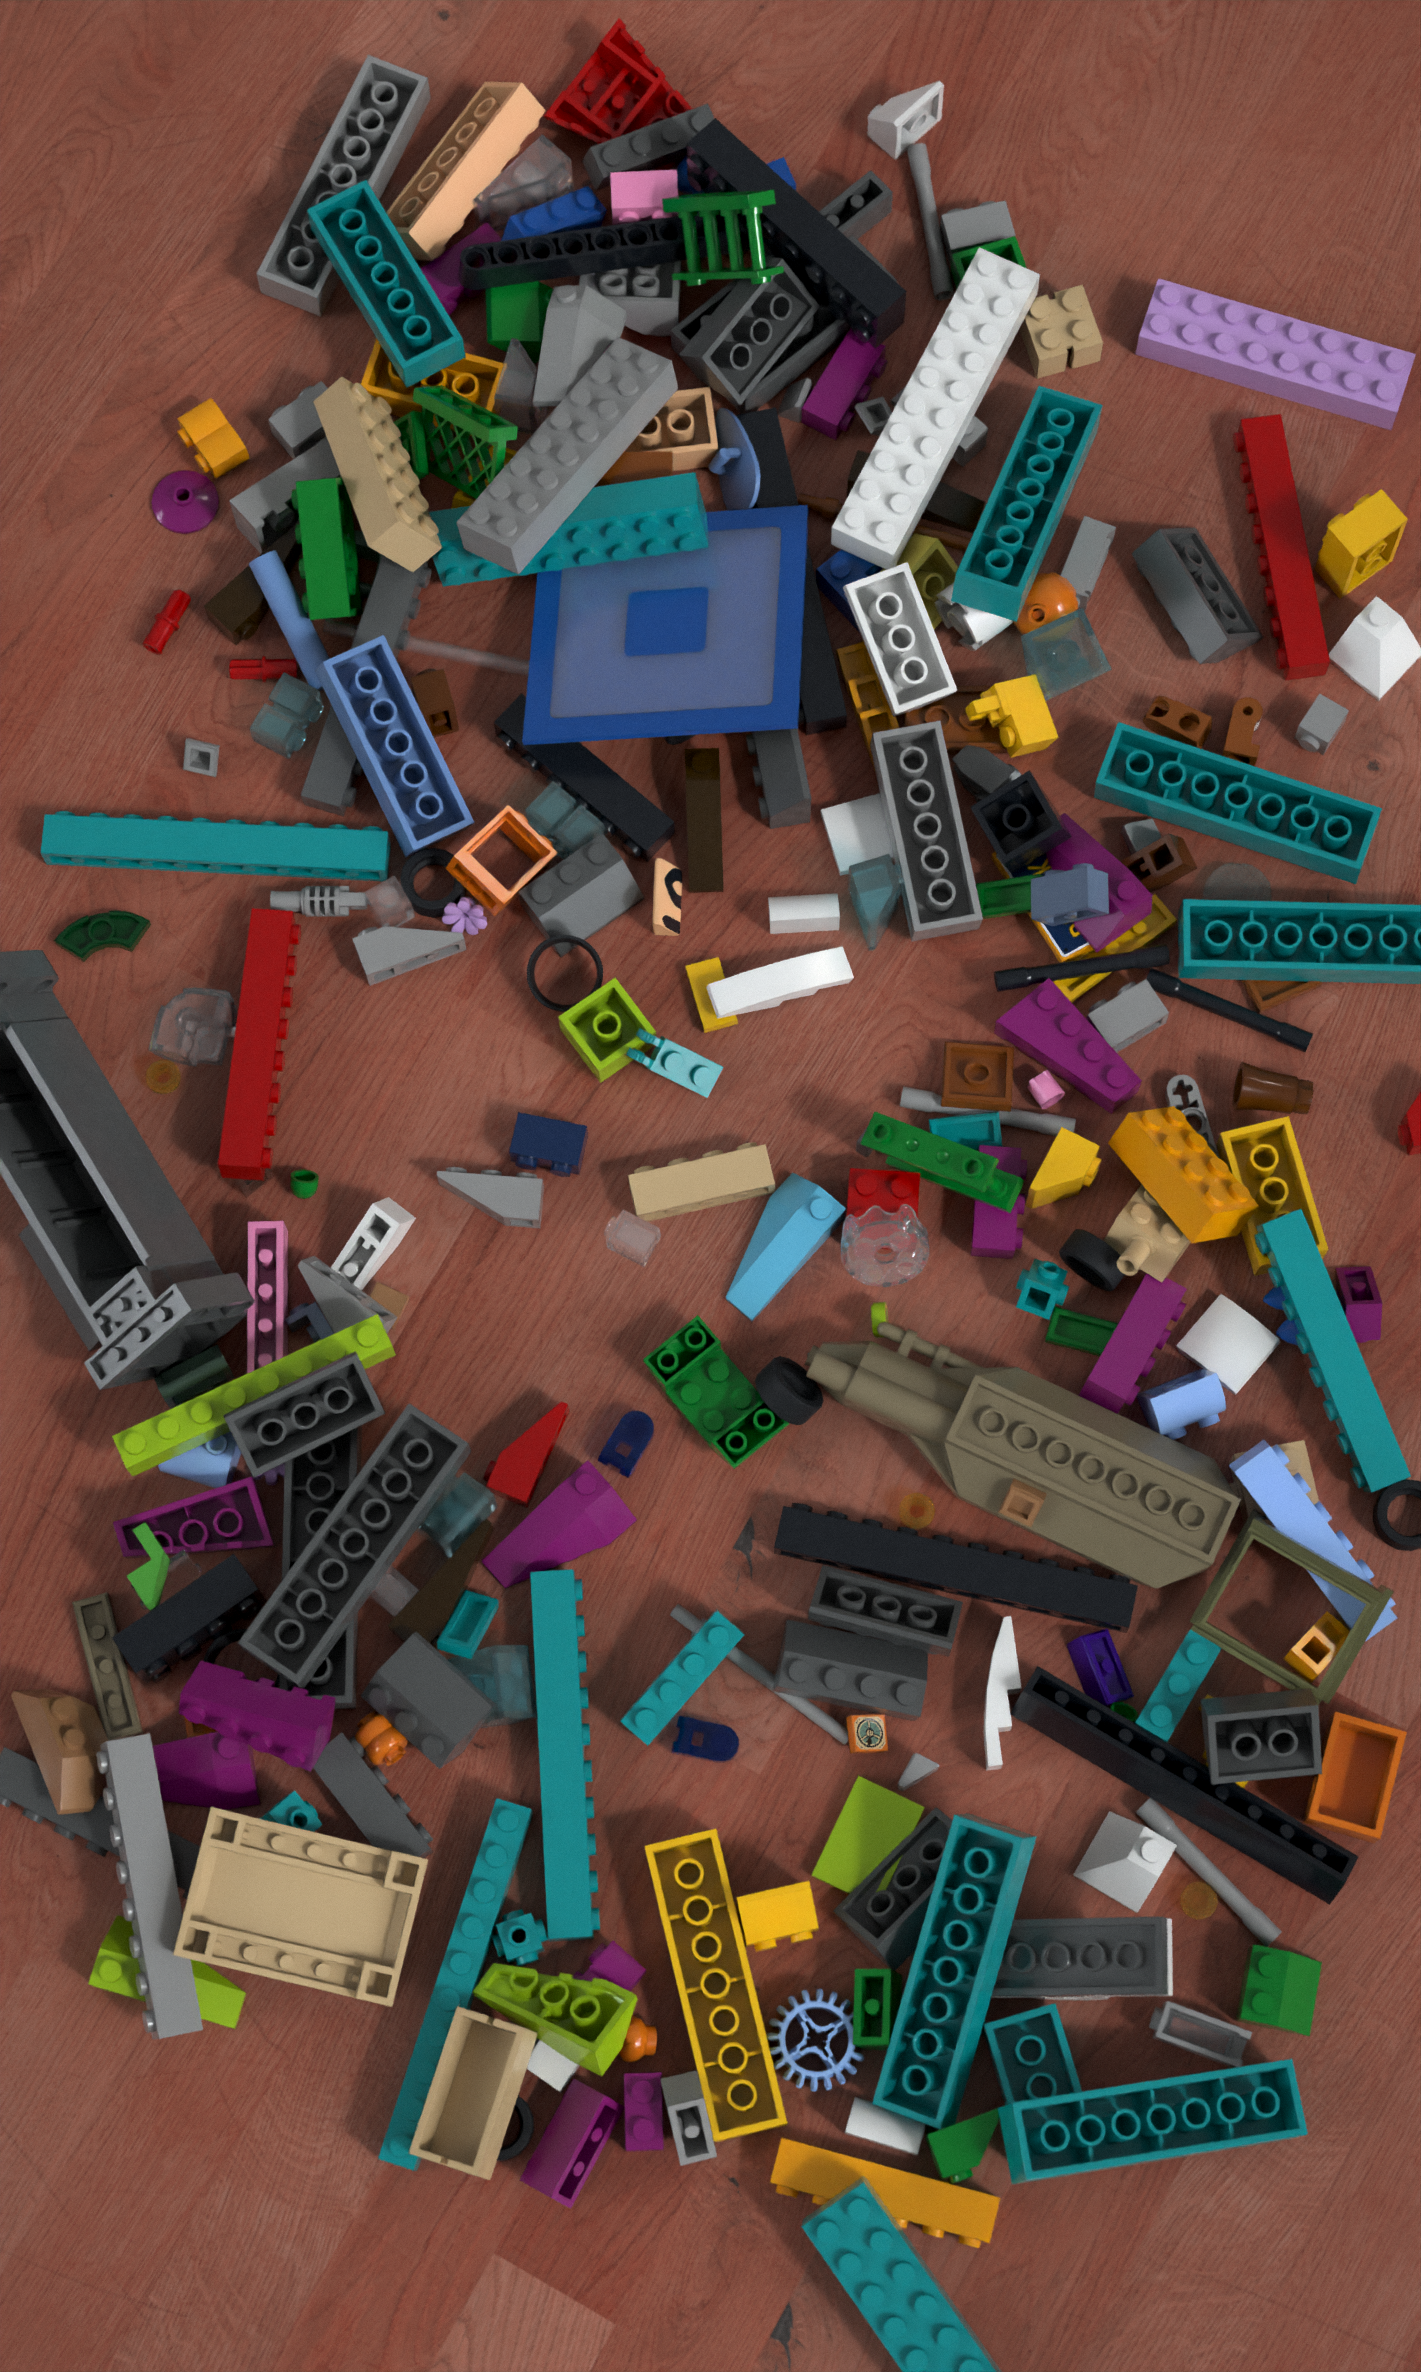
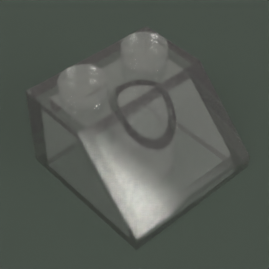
M511 338L494 396L496 415L517 425V432L533 435L540 427V424L547 419L549 406L534 407L533 397L538 369L520 341Z

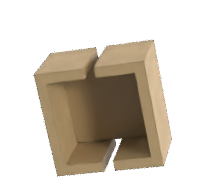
M1083 285L1054 292L1052 300H1049L1048 294L1034 299L1019 330L1036 379L1065 371L1068 356L1067 349L1072 348L1069 363L1071 369L1100 361L1103 341Z

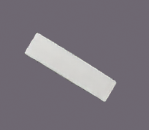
M842 946L749 970L708 984L706 988L718 1019L777 1007L785 1000L814 995L818 989L847 984L854 976Z
M1011 1616L1004 1617L991 1657L985 1691L983 1735L986 1771L1001 1769L1003 1765L998 1732L1011 1730L1012 1721L1008 1694L1020 1693L1021 1690Z

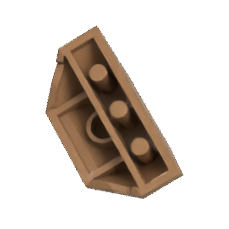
M49 1689L13 1691L11 1694L12 1700L57 1814L91 1812L103 1789L107 1786L105 1773L101 1774L98 1769L97 1752L101 1751L100 1744L109 1740L96 1708L75 1697Z

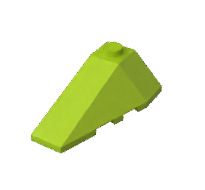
M117 1915L99 1949L88 1984L102 1990L146 2002L145 1995H139L136 1985V1974L140 1973L138 1958L133 1959L130 1951L129 1937L134 1936L132 1922L126 1921L125 1917ZM190 1959L201 2019L235 2029L246 1992L204 1962Z
M493 1963L473 1990L474 1996L517 2025L538 2033L537 2038L570 2061L600 2076H603L623 2048L637 2002L636 1994L605 1979L593 1978L592 1981L573 1979L571 1974L560 1973L559 1976L538 1974L536 1969Z

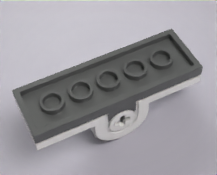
M1166 1917L1013 1920L991 1998L1031 1997L1046 2000L1082 2001L1105 2000L1112 1996H1173L1172 1919Z

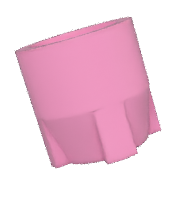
M1048 1070L1032 1078L1027 1087L1042 1109L1051 1107L1065 1095V1092Z

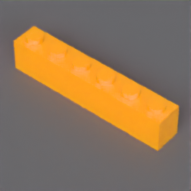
M781 2138L770 2180L771 2184L777 2185L776 2193L797 2198L800 2191L813 2195L812 2203L824 2205L865 2175L900 2227L907 2228L909 2221L923 2225L921 2233L943 2239L944 2232L959 2235L957 2243L978 2249L981 2242L990 2243L1000 2202L999 2197Z

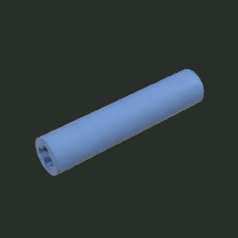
M276 550L265 553L252 560L249 566L312 692L316 693L324 688L315 670L323 661L330 658L308 614L304 612L303 604Z

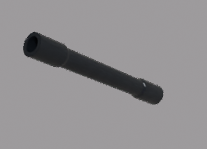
M1167 944L1137 948L1133 951L1035 967H1018L994 971L996 990L1000 992L1043 983L1048 978L1051 981H1058L1133 968L1144 969L1169 965L1170 958Z
M1152 967L1146 978L1155 992L1170 998L1180 999L1268 1035L1276 1041L1304 1053L1313 1036V1033L1287 1022H1279L1186 984L1179 978Z

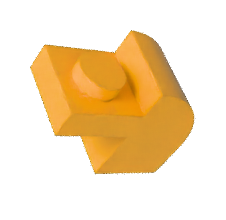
M1326 1611L1288 1652L1283 1660L1306 1681L1312 1683L1338 1654L1350 1631Z

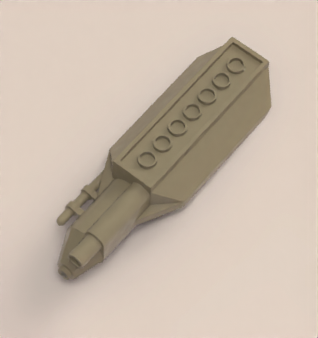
M881 1322L877 1327L880 1335L901 1344L897 1353L873 1341L823 1342L820 1348L813 1345L811 1351L808 1352L805 1365L810 1368L806 1377L817 1381L841 1405L907 1435L956 1498L1141 1585L1157 1589L1207 1570L1216 1558L1241 1501V1498L1234 1494L1213 1458L1018 1367L984 1368L949 1352L950 1348L943 1344L937 1346L917 1337L918 1333L909 1328L905 1331L887 1322ZM910 1349L933 1359L930 1368L907 1358ZM944 1364L950 1368H942V1366ZM1013 1479H1017L1047 1493L1032 1527L998 1512Z

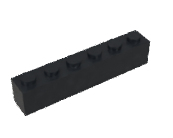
M521 693L494 721L497 742L506 750L511 751L513 749L521 755L522 763L532 772L538 770L547 777L546 782L554 791L559 794L562 792L566 793L572 799L571 803L580 813L583 815L589 813L598 820L596 823L605 834L610 837L613 834L623 842V848L634 858L640 856L648 863L675 834L674 821L580 742L523 745L526 697Z

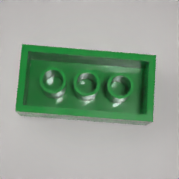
M342 478L295 481L296 489H292V504L294 509L299 512L300 521L295 526L297 543L302 544L303 558L299 559V572L301 578L306 579L307 592L303 593L302 597L304 612L309 613L310 620L362 615L363 608L353 510Z

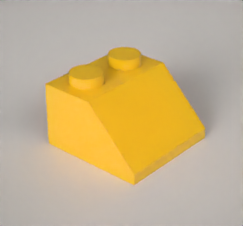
M1061 1127L1029 1188L1025 1206L1033 1209L1079 1195L1083 1185L1090 1188L1102 1159L1097 1157L1100 1146Z
M809 1881L736 1897L746 1947L754 1946L755 1952L777 1947L776 1941L790 1938L791 1943L813 1939L812 1932L819 1930Z

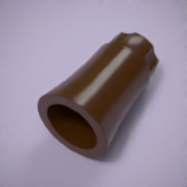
M1241 1062L1234 1084L1233 1110L1308 1114L1313 1099V1082Z

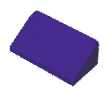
M1108 1628L1080 1636L1067 1644V1649L1086 1695L1106 1707L1111 1706L1115 1702H1121L1134 1697Z

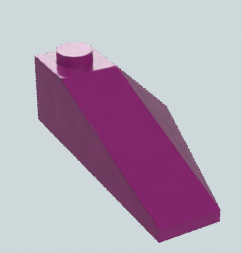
M1063 813L1060 817L1072 837L1045 853L1051 869L1068 871L1073 870V865L1088 863L1094 865V869L1108 873L1109 914L1073 922L1076 930L1096 952H1099L1151 914L1152 894L1125 865L1066 813Z
M587 1460L564 1480L481 1562L500 1584L507 1589L530 1579V1572L546 1571L564 1562L575 1560L579 1556L597 1548L600 1549L610 1545L632 1526L637 1519L613 1487Z
M213 1732L152 1746L162 1801L190 1806L213 1807L222 1810L261 1805L251 1745L235 1738H227L219 1732Z

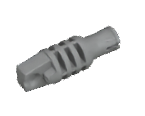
M305 886V888H302V891H271L270 906L271 910L302 912V915H306V917L349 916V910L367 909V894L365 892H349V886Z

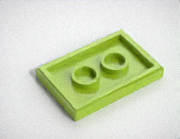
M858 1775L811 1876L842 1892L850 1894L914 1831L925 1807ZM901 1857L885 1873L876 1892L887 1889Z

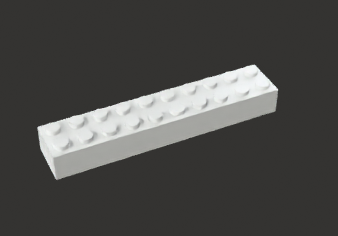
M982 248L978 249L832 526L831 545L886 570L896 566L1038 293L1040 274Z

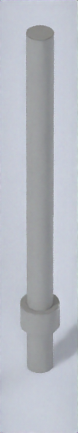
M679 1604L676 1605L670 1614L671 1617L692 1632L691 1636L706 1621L704 1618L702 1620L698 1619ZM734 1646L726 1657L772 1691L775 1675ZM774 1692L842 1744L846 1745L849 1741L847 1728L808 1699Z

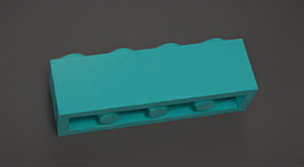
M716 1609L622 1716L620 1722L648 1746L745 1635L744 1632Z

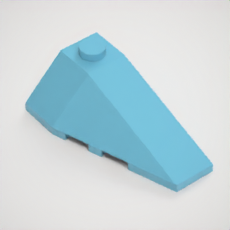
M792 1172L769 1198L726 1295V1300L750 1321H753L845 1220L846 1208L819 1185Z

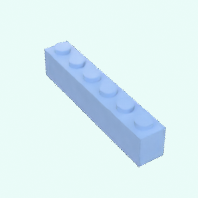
M1263 1439L1229 1465L1275 1529L1374 1586L1370 1581L1375 1576L1362 1558L1357 1562L1348 1552L1353 1548V1545L1341 1530L1334 1533L1327 1523L1332 1517L1320 1501L1316 1504L1311 1502L1306 1495L1311 1491L1310 1487L1299 1473H1296L1294 1476L1291 1475L1285 1467L1290 1460L1277 1444L1271 1447ZM1307 1570L1351 1630L1366 1604ZM1392 1598L1388 1601L1366 1641L1397 1619V1616L1391 1610L1396 1605Z

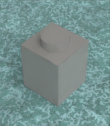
M1319 693L1299 724L1294 738L1299 741V744L1304 749L1310 752L1317 751L1324 755L1344 725L1349 710Z

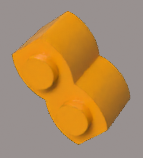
M212 398L177 418L181 427L177 434L186 448L193 446L198 454L194 458L204 473L210 471L217 479L250 458L246 446Z

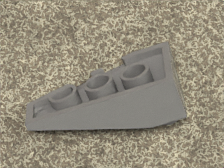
M587 285L554 287L547 307L533 397L534 407L558 406L601 357L606 348L617 337H621L627 318V313L624 309Z

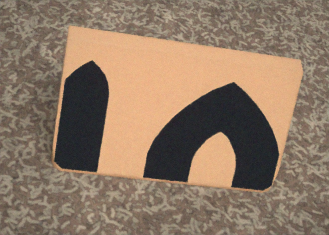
M659 858L655 861L653 933L655 935L677 936L680 934L682 871Z

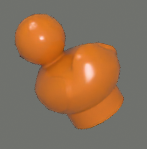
M632 2015L623 2048L618 2053L624 2061L632 2063L641 2059L643 2055L653 2056L655 2054L657 2045L655 2025H645L640 2018Z

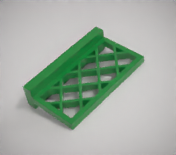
M443 385L414 388L413 401L422 406L428 472L477 499L486 489L484 480L487 478L490 484L504 468L507 440H517L518 426ZM434 415H435L436 421H437V423H438V427H437V428H435L434 423H433V417H434ZM452 424L457 435L455 439L450 429ZM441 435L446 446L444 450L439 439ZM470 435H472L476 446L474 449L469 440ZM490 444L494 446L492 459L487 448ZM459 446H461V449L465 457L463 460L461 459L458 451ZM431 448L435 456L434 461L430 460ZM478 456L480 457L484 468L482 471L480 470L476 459ZM448 457H450L454 468L452 472L447 462ZM467 467L469 468V471L473 479L471 482L469 481L466 473Z

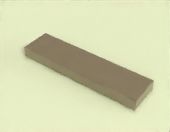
M103 1593L72 1602L102 1726L108 1740L112 1741L143 1733L125 1657L112 1639V1637L118 1634V1629L109 1594Z

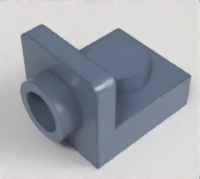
M316 1302L310 1305L308 1303L298 1305L290 1311V1317L285 1319L291 1332H295L305 1325L312 1323L306 1329L314 1343L334 1334Z

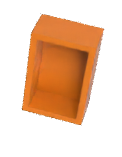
M1335 1711L1329 1717L1321 1748L1322 1774L1314 1775L1303 1823L1371 1843L1380 1840L1407 1732Z

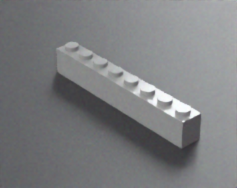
M150 1733L106 1741L100 1744L101 1751L97 1752V1764L99 1772L101 1774L105 1773L108 1788L103 1789V1798L107 1811L112 1810L114 1825H110V1838L113 1847L119 1848L121 1861L116 1863V1872L119 1883L125 1884L127 1899H123V1911L126 1921H131L134 1936L129 1937V1945L133 1959L138 1958L140 1973L136 1974V1985L139 1995H145L147 2010L142 2012L146 2033H151L152 2040L203 2030L191 1960L173 1955L183 1915Z

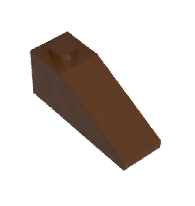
M1169 833L1120 861L1150 893L1173 883L1197 869L1184 839Z

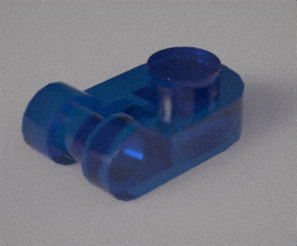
M631 1411L625 1414L600 1453L598 1462L605 1466L613 1465L620 1469L619 1474L629 1479L653 1438L654 1424L651 1418L641 1411ZM621 1443L632 1448L628 1457L617 1452Z
M678 1716L676 1728H679L677 1741H673L671 1753L717 1763L728 1762L736 1756L739 1750V1738L732 1728L722 1724ZM694 1732L704 1734L702 1747L691 1744Z

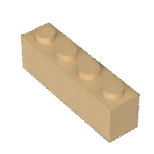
M751 1142L738 1146L737 1151L723 1154L722 1150H715L703 1154L702 1159L689 1161L688 1158H679L670 1161L666 1167L655 1169L654 1166H643L635 1169L634 1174L628 1175V1181L638 1224L773 1194L775 1192V1181L766 1144L757 1146V1143Z

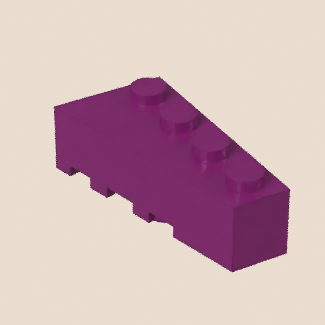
M1050 978L996 1021L994 1034L1014 1044L1020 1052L1046 1066L1052 1074L1058 1078L1060 1076L1075 1086L1074 1089L1111 1114L1139 1091L1142 1080Z
M1146 1273L1078 1396L1117 1414L1124 1403L1131 1406L1141 1388L1135 1382L1139 1375L1146 1378L1156 1361L1155 1358L1150 1356L1155 1347L1162 1350L1171 1334V1331L1166 1329L1167 1324L1170 1320L1177 1323L1187 1305L1181 1301L1187 1289L1168 1278H1165L1161 1283Z
M252 1477L113 1522L123 1557L127 1559L149 1557L133 1532V1529L144 1522L152 1530L168 1556L276 1548L255 1480Z
M200 1661L180 1693L179 1714L185 1716L186 1719L193 1723H201L215 1729L227 1738H235L249 1744L259 1752H267L283 1759L290 1766L301 1767L311 1772L330 1740L336 1698L323 1695L322 1699L319 1700L308 1697V1690L294 1686L290 1692L277 1688L273 1680L261 1677L258 1680L250 1681L247 1680L245 1674L241 1671Z

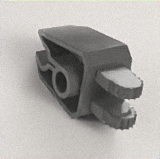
M966 745L953 758L955 763L954 769L962 786L975 797L976 802L981 801L1021 776V773L1014 766L1007 765L985 748Z

